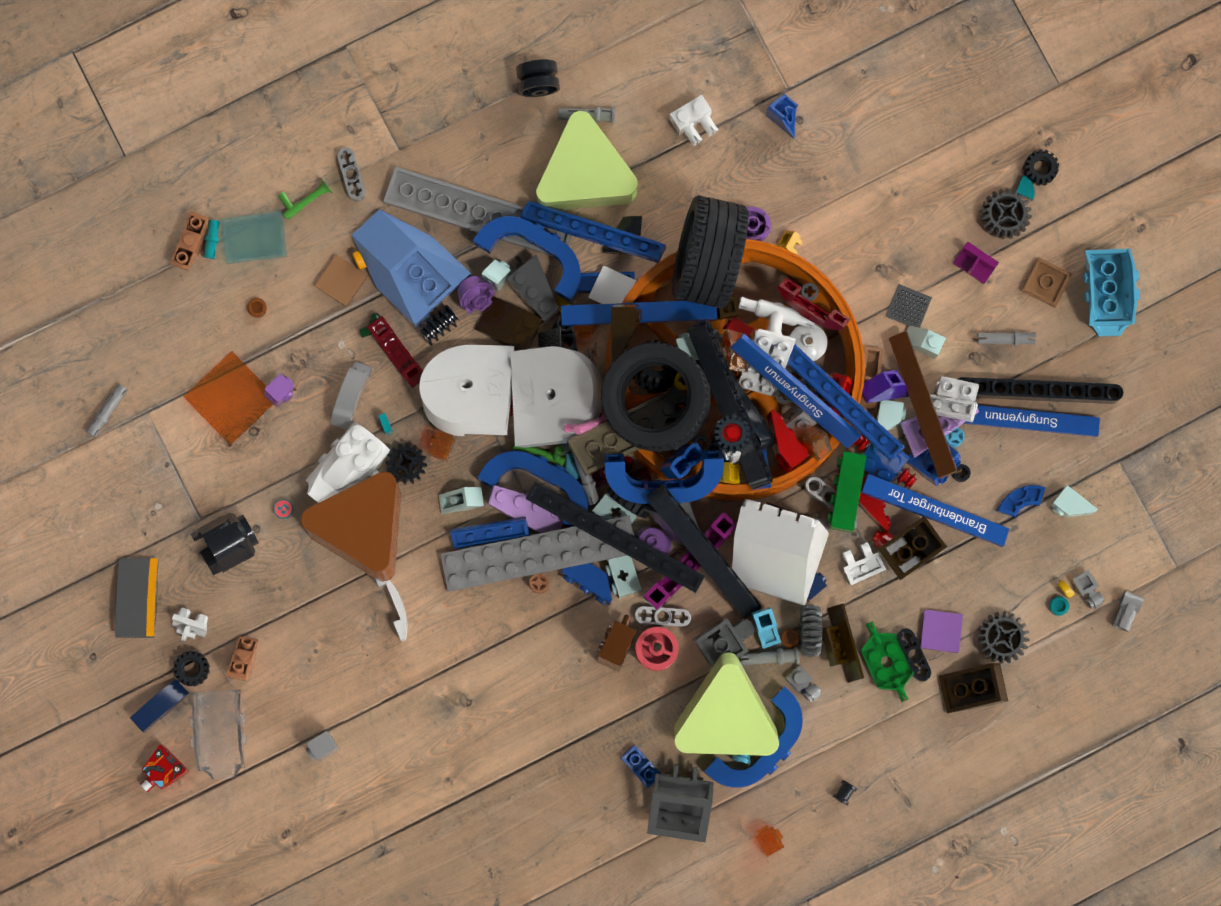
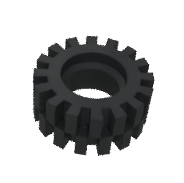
M1039 149L1037 152L1034 151L1024 162V175H1027V178L1033 184L1037 183V186L1051 183L1059 171L1057 157L1054 158V154H1049L1048 150L1042 151V149ZM1038 161L1045 162L1048 166V172L1038 174L1034 169V164Z
M183 652L174 661V676L180 683L195 687L198 684L204 683L203 681L208 678L210 665L206 657L199 652ZM190 661L196 662L199 666V671L194 676H188L184 671L186 663Z

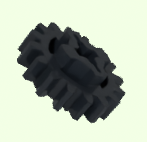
M409 443L406 444V447L399 444L398 450L393 447V455L388 453L387 456L390 460L385 461L386 465H390L386 469L387 472H392V475L397 477V483L403 480L404 485H407V481L414 484L415 478L420 481L419 475H425L426 472L423 468L428 466L426 463H423L427 459L426 456H421L423 450L416 451L417 445L410 448ZM406 452H411L416 456L411 457ZM400 454L398 462L394 464L395 458ZM404 456L408 462H412L409 464V472L405 466H401L404 464ZM419 464L418 470L413 474L415 466ZM397 471H402L406 473L407 476H401L397 473Z

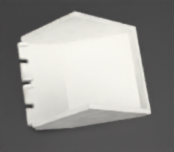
M745 499L740 509L734 535L732 569L748 589L805 605L829 535L828 531L819 520L814 521V518L800 515L799 522H797V513L782 509L780 516H777L779 508L764 504L762 511H760V502Z

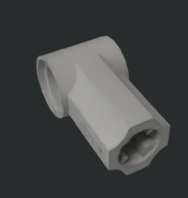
M1125 590L1120 599V608L1113 626L1129 632L1144 598Z

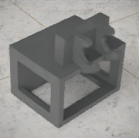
M674 764L673 773L665 772V775L656 773L647 834L706 842L713 802L714 782L703 781V777H697L698 767L693 768L692 777L677 775L678 764Z

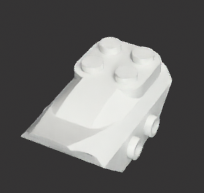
M354 421L340 439L337 438L330 447L332 449L328 454L324 453L318 460L320 464L305 480L308 482L307 494L320 503L378 474V469L390 449L367 429Z

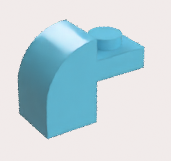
M771 607L751 613L753 625L757 631L762 648L781 643L776 628L778 626Z

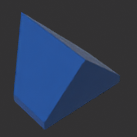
M783 94L767 108L766 117L795 139L798 104Z

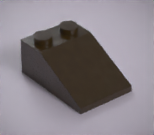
M492 297V304L485 309L474 330L504 346H514L515 351L529 349L543 324V319L522 308Z
M615 304L612 306V364L627 349L639 322L642 321V309H639V304Z
M923 516L877 550L898 579L902 580L945 550L947 546L927 518Z
M989 663L939 675L947 714L1008 702L1000 663Z

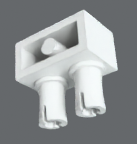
M702 95L670 114L669 121L678 135L685 133L692 146L697 145L696 143L699 144L703 140L694 128L697 124L701 123L709 137L713 135L712 133L718 132V128L710 118L712 110Z

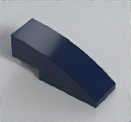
M175 679L143 705L130 719L143 733H146L157 721L161 720L179 704L189 692Z

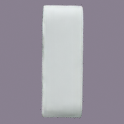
M809 478L804 486L805 492L832 512L833 505L826 502L824 495L827 493L835 494L836 490L820 478ZM809 483H817L819 489L817 491L810 490Z

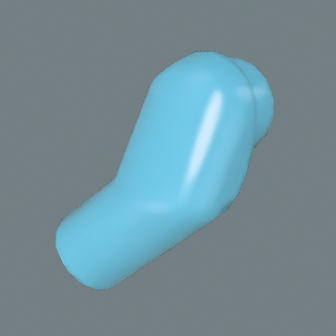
M566 454V473L573 476L576 480L581 479L573 454Z

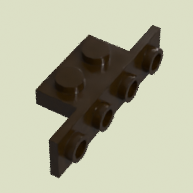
M844 603L827 608L832 626L822 628V640L830 667L843 665L847 683L863 679L864 675Z

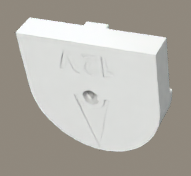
M461 345L447 349L435 356L425 367L419 385L423 410L429 421L438 429L456 436H465V434L507 435L512 400L510 352L515 351L514 346Z
M555 346L510 352L516 447L526 448L566 444L568 440L580 434L575 432L566 433L564 431L565 424H582L599 418L602 410L601 390L603 382L598 369L585 355L574 350Z

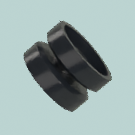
M532 60L519 64L516 67L517 79L521 80L518 83L519 95L523 97H542L554 94L560 90L559 78L555 77L558 74L557 62L554 60Z

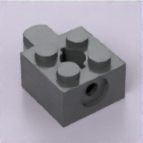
M723 618L694 637L693 641L712 668L723 653H733L738 658L747 653L748 649L742 641L753 635L755 627L747 619H741L734 625H731L727 618Z

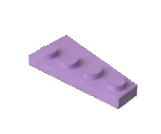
M917 416L900 423L915 458L928 449ZM938 416L945 436L966 422Z
M495 485L492 486L488 505L514 519L526 517L528 527L539 534L562 528L563 519L526 499L527 494Z

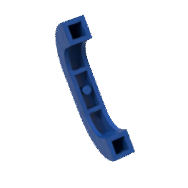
M514 216L494 219L483 226L473 240L474 245L489 254L502 238L518 236L556 258L563 267V276L555 288V294L570 303L573 301L580 286V265L573 250L560 240L561 237L553 232L549 234L537 222L533 224L523 218Z
M722 450L702 451V466L695 476L684 480H635L625 471L624 453L604 454V465L607 481L617 495L633 503L651 505L647 495L662 484L667 487L679 503L691 502L705 497L713 491L722 477L724 458Z
M521 451L504 452L492 458L483 467L478 476L479 482L492 488V486L498 485L505 473L516 469L524 470L561 489L566 493L571 502L588 511L587 497L580 483L573 476L566 473L565 468L558 464H555V466L549 464V460L540 455L535 457ZM563 521L564 526L568 528L575 527L574 525L566 521Z
M785 686L770 701L782 713L785 723L784 730L778 738L779 747L777 751L768 756L762 755L746 770L731 769L717 757L704 771L709 778L725 787H747L761 780L767 773L771 775L778 768L776 763L780 759L784 761L791 754L789 750L799 738L803 717L797 699Z

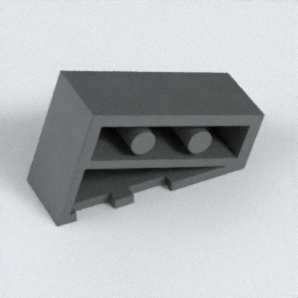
M534 255L507 278V282L531 311L543 319V324L546 325L559 314V308L538 257Z

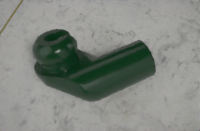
M373 313L370 316L369 325L381 317L380 314ZM367 327L359 329L362 338L372 335Z

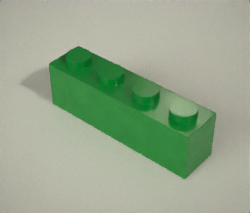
M844 451L842 456H838L836 467L840 469L839 474L835 475L833 486H836L835 494L832 493L830 505H833L832 513L829 512L827 517V524H830V530L853 533L867 455Z

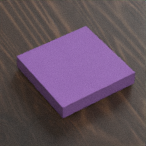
M924 610L920 642L921 649L959 653L963 614Z

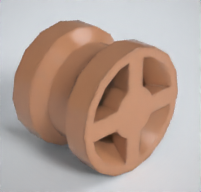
M541 573L534 574L529 581L530 589L537 594L544 593L549 585L547 577Z

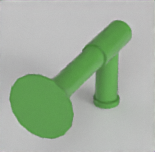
M322 178L319 187L295 205L291 203L285 192L278 196L288 209L283 213L287 220L320 195L327 192L333 194Z
M515 443L512 451L519 449L543 456L563 466L566 459L561 456L564 452L561 446H557L554 453L537 447H516Z

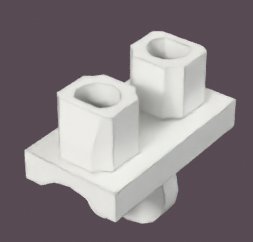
M182 607L172 617V626L177 628L176 633L182 635L181 640L186 642L188 637L195 639L196 635L205 638L208 617L198 614L194 621L189 619L191 611Z

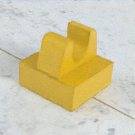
M785 230L776 246L796 254L797 251L794 249V245H801L802 241L799 238L800 235L795 231Z
M724 462L723 477H721L719 482L740 484L739 464Z

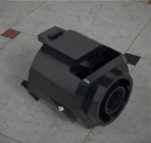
M233 513L220 516L190 534L194 542L204 538L208 547L200 553L213 575L221 571L224 573L252 558L255 555L253 546L259 544L243 514L239 517H236Z

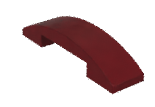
M785 278L777 288L785 301L795 311L817 325L834 330H843L851 320L835 309L828 313L799 294L802 287L788 278Z
M381 316L367 326V328L411 388H414L420 383L423 370L396 336L385 318Z

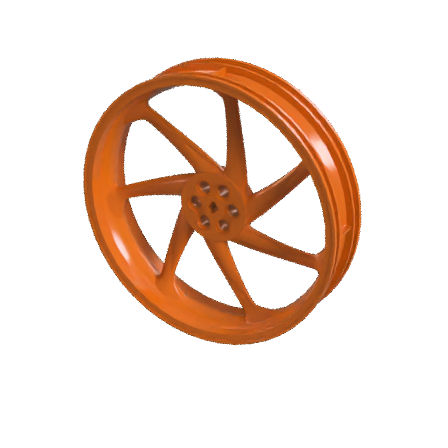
M746 239L741 264L748 262L764 264L792 276L803 285L813 283L817 286L819 292L817 298L811 302L828 313L835 309L851 319L844 329L838 330L844 349L846 376L853 381L849 395L860 404L865 375L864 349L856 319L840 291L826 275L803 257L771 243ZM677 252L664 258L659 264L657 263L634 284L622 303L653 302L657 289L673 277ZM811 288L807 289L808 297H811L812 294L815 295ZM760 317L748 324L754 329L750 337L751 340L755 330H768L769 319ZM726 319L711 321L710 324L713 330L716 328L719 331L718 333L724 336L725 330H723V327L726 324ZM663 322L646 323L662 342L664 341L669 345L677 347L675 341L679 337ZM612 326L606 348L605 376L607 374L606 371L612 364ZM738 355L732 364L729 362V357H727L725 360L729 369L731 370V367L734 366L735 370H738L734 376L739 382L744 359ZM790 373L794 377L801 378L797 373ZM627 387L625 394L626 409L628 411L660 394L634 395ZM748 389L745 391L751 401L755 399L758 402L766 420L767 415L772 409L782 415L775 396ZM712 396L710 399L711 404H717L714 396ZM842 415L840 416V417L843 418L849 425H851ZM714 427V429H713L711 435H710L709 438H708V439L710 440V443H711L712 437L714 436L715 427ZM827 432L823 440L809 453V456L788 473L779 463L771 473L773 478L771 488L752 490L748 481H741L740 484L719 482L713 491L703 498L731 502L745 501V499H761L778 494L797 485L818 470L833 454L840 441ZM643 449L633 452L638 461L645 467L647 466L652 474L661 480H668L660 470L661 465L666 460L658 452ZM702 460L692 466L684 477L669 480H684L695 476L702 466Z

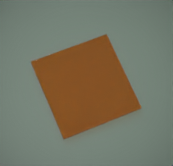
M233 351L184 396L230 445L274 405L264 396V389L267 386Z

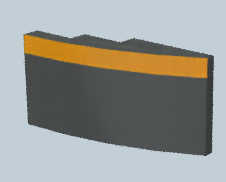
M119 558L115 617L116 638H155L158 606V558Z

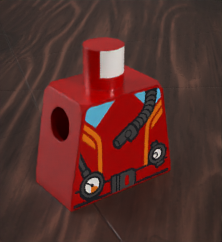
M160 744L142 768L147 777L140 785L147 792L155 785L163 790L185 775L189 770L163 744Z

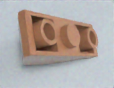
M190 212L170 262L171 265L189 271L198 258L204 243L209 217Z
M239 636L226 677L249 682L254 666L258 639Z

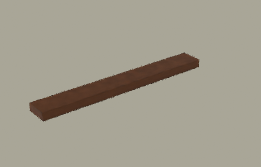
M904 331L889 338L904 383L908 388L907 391L938 478L941 479L954 474L958 470L908 332Z

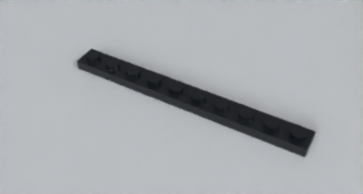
M534 482L526 497L528 501L694 593H697L705 578V575L537 482Z

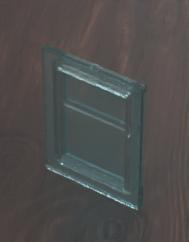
M282 212L222 219V233L227 264L288 257Z

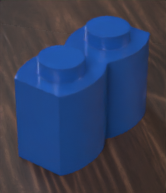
M697 443L682 445L673 457L663 462L660 470L668 480L682 478L690 471L692 466L702 460L703 450Z

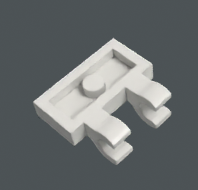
M868 542L859 546L865 557L862 560L855 562L850 550L842 553L848 565L843 570L850 586L886 570L879 552L873 554Z

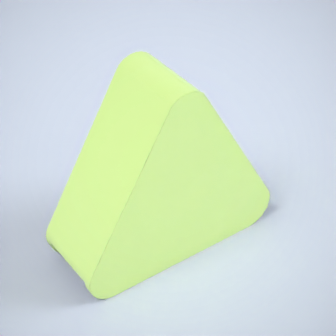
M577 111L570 116L537 187L538 204L557 210L629 204L636 198L637 178L589 113Z
M723 653L674 725L675 745L683 753L771 755L779 747L776 726L738 657L733 653Z

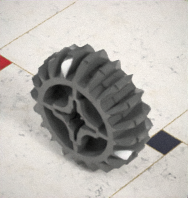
M1010 188L1006 190V193H1004L1003 189L999 190V194L994 191L992 192V197L987 196V202L982 204L984 208L981 209L980 213L984 214V216L981 217V221H987L983 226L984 228L990 227L988 233L995 231L994 237L996 238L999 234H1002V239L1006 238V234L1009 239H1012L1013 235L1018 237L1020 236V231L1025 232V226L1030 225L1028 219H1031L1032 215L1028 212L1032 209L1031 207H1025L1029 201L1025 200L1023 202L1024 195L1016 196L1018 194L1016 190L1013 194H1011ZM999 201H1010V202H1012V203H1011L1010 205H1004V204L998 203V202H999ZM992 207L995 208V212L998 214L996 221L992 217ZM1016 207H1018L1020 211V221L1017 219V216L1014 213V209ZM1009 209H1011L1009 215H1007V217L1004 216L1003 219H1001L1003 213H1005V211L1008 212ZM1002 223H1008V224H1010V225L1013 224L1014 226H1013V227H1002V226H1000V225H1001Z
M814 604L803 605L800 611L799 622L800 652L802 656H818L821 653L822 646L821 608Z
M1004 611L1002 617L999 612H996L995 618L992 615L988 616L990 622L987 620L982 621L986 627L980 626L978 628L983 634L979 633L977 637L983 638V640L977 642V644H984V648L980 651H988L985 656L986 658L993 655L992 662H996L997 658H999V663L1003 664L1005 658L1009 664L1011 663V657L1016 661L1018 660L1017 654L1020 656L1024 655L1021 648H1028L1023 642L1030 641L1029 638L1024 637L1029 631L1022 630L1026 626L1025 623L1018 624L1021 621L1020 617L1015 621L1013 620V613L1007 618V612ZM998 622L1008 623L1013 629L1004 630L1002 626H999ZM993 626L995 638L989 643L988 633ZM1000 633L1002 635H1007L1008 633H1011L1009 636H1007V639H1005L1007 640V642L1003 640L996 643L999 637H1001L999 635ZM1017 633L1018 643L1016 648L1013 649L1011 638ZM1001 645L1009 653L997 652L993 647Z

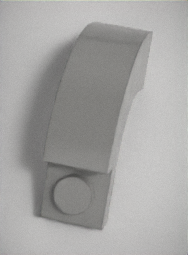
M355 361L352 368H349L339 391L330 424L345 430L349 429L354 420L362 391L372 373V367Z

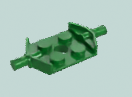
M873 621L870 624H866L870 638L860 651L878 690H892L897 692L901 702L908 700L909 698L906 695L904 686L912 677L914 671L912 672L896 637L897 635L877 632ZM883 657L891 659L892 664L889 668L882 666L881 660Z

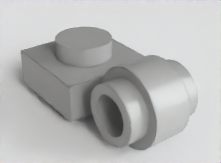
M1089 570L1071 580L1081 597L1087 594L1085 601L1090 609L1098 608L1105 601L1099 591L1094 592L1098 584Z
M801 665L785 678L798 693L804 688L805 693L803 695L810 703L816 701L822 693L816 684L809 685L813 678Z

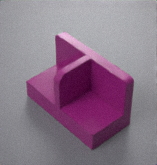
M967 242L953 264L982 284H985L999 262L970 242Z

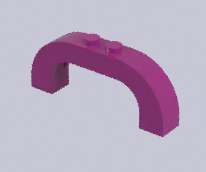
M723 512L706 531L705 536L718 549L733 533L737 524ZM689 551L679 560V562L696 571L701 567ZM664 576L658 583L656 582L643 598L658 611L677 593L682 585Z

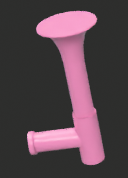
M602 411V416L582 424H565L564 431L566 433L575 432L576 434H581L607 420Z

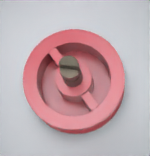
M649 628L639 636L636 642V657L640 664L649 670L661 671L667 669L674 663L678 655V642L673 633L665 628Z

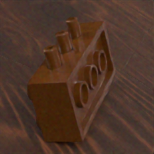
M625 614L621 623L615 621L613 625L609 624L604 637L606 641L605 643L601 641L597 649L596 657H598V663L617 672L620 671L637 630L629 627L632 619L631 616Z

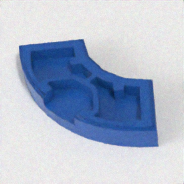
M1029 485L1014 490L1003 499L997 512L1015 518L1018 512L1026 506H1040L1046 487Z

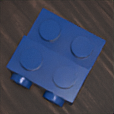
M949 446L956 468H958L961 463V456L957 450ZM928 449L916 458L911 452L910 458L906 463L920 472L925 479L935 486H938L940 483L944 484L949 476L941 479L938 478Z

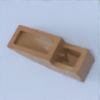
M864 347V383L881 373L884 349ZM861 396L860 405L863 408L875 409L877 402L866 403Z

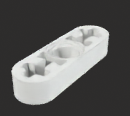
M642 606L636 610L635 619L639 624L686 627L691 621V615L685 609L660 608L657 611L654 607ZM645 610L646 614L652 615L651 610L656 611L654 615L655 622H651L652 617H646L645 621H642L638 614ZM664 611L668 614L669 618L666 622L658 620L657 615L659 612ZM671 612H675L674 616H680L681 613H684L688 620L680 623L679 619H674V623H670L672 619Z

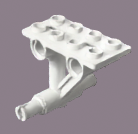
M742 296L739 301L738 309L751 311L758 317L769 319L768 330H755L752 341L785 369L795 344V338L782 335V323L791 326L798 324L813 329L815 323L800 315L793 308L778 302L773 303L762 299L755 301ZM744 360L739 379L742 388L775 396V391L778 388Z

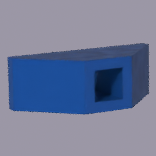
M588 563L562 570L563 579L570 584L575 582L580 585L579 589L587 595L592 593L597 596L595 600L603 605L606 603L610 605L612 603L607 573L598 567Z

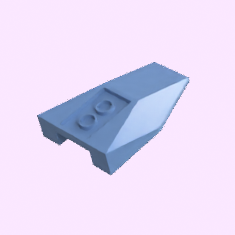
M380 209L352 234L376 288L415 329L430 317L429 313L450 293L458 289L465 279L471 277V273L432 236Z

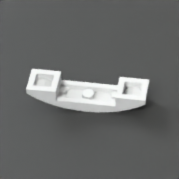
M376 579L380 588L388 587L400 620L393 623L402 642L406 641L408 622L401 596L390 580L382 582Z

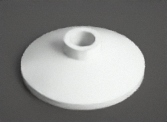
M799 325L792 331L790 337L795 338V344L813 361L819 359L825 353L827 337L820 327L814 325L813 329ZM810 338L812 344H806L805 339Z

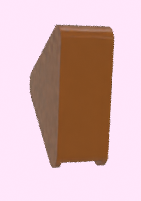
M380 472L303 512L301 522L312 540L379 581L384 582L393 578L395 574L401 490L391 473Z

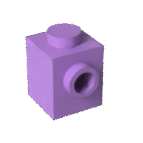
M279 374L264 389V396L278 408L284 401L287 403L294 396V383L289 377H283Z

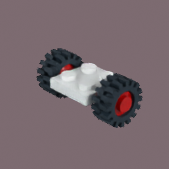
M735 415L731 417L725 416L724 419L717 421L710 444V451L722 450L724 462H730L731 464L739 461L740 451L746 447L750 438V428L747 426V422L741 420V417L736 418Z

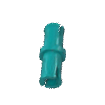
M208 221L207 235L204 236L206 243L203 258L215 259L216 246L219 243L220 221Z

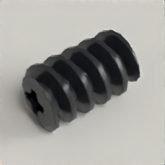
M448 305L444 306L445 312L440 309L438 310L439 317L435 314L432 315L433 321L426 319L427 326L423 323L420 324L421 331L419 329L418 331L431 346L433 345L432 338L439 341L438 334L444 337V329L451 332L450 325L456 328V320L460 322Z

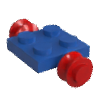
M862 434L851 445L858 446V452L865 448L863 455H867L864 470L870 475L891 482L895 476H898L897 483L903 482L905 484L904 488L907 486L911 488L916 482V473L911 475L909 473L910 468L904 469L901 472V468L910 458L903 451L892 461H889L872 444L868 445L869 441Z

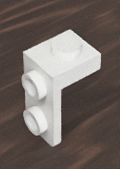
M941 376L940 382H937L935 393L940 396L975 402L979 385Z

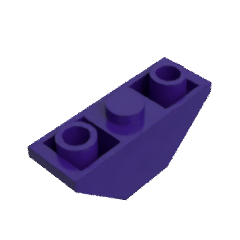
M897 370L881 372L866 381L861 396L866 403L909 397L908 388Z

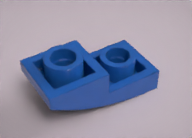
M635 744L620 757L647 788L654 783L655 774H661Z

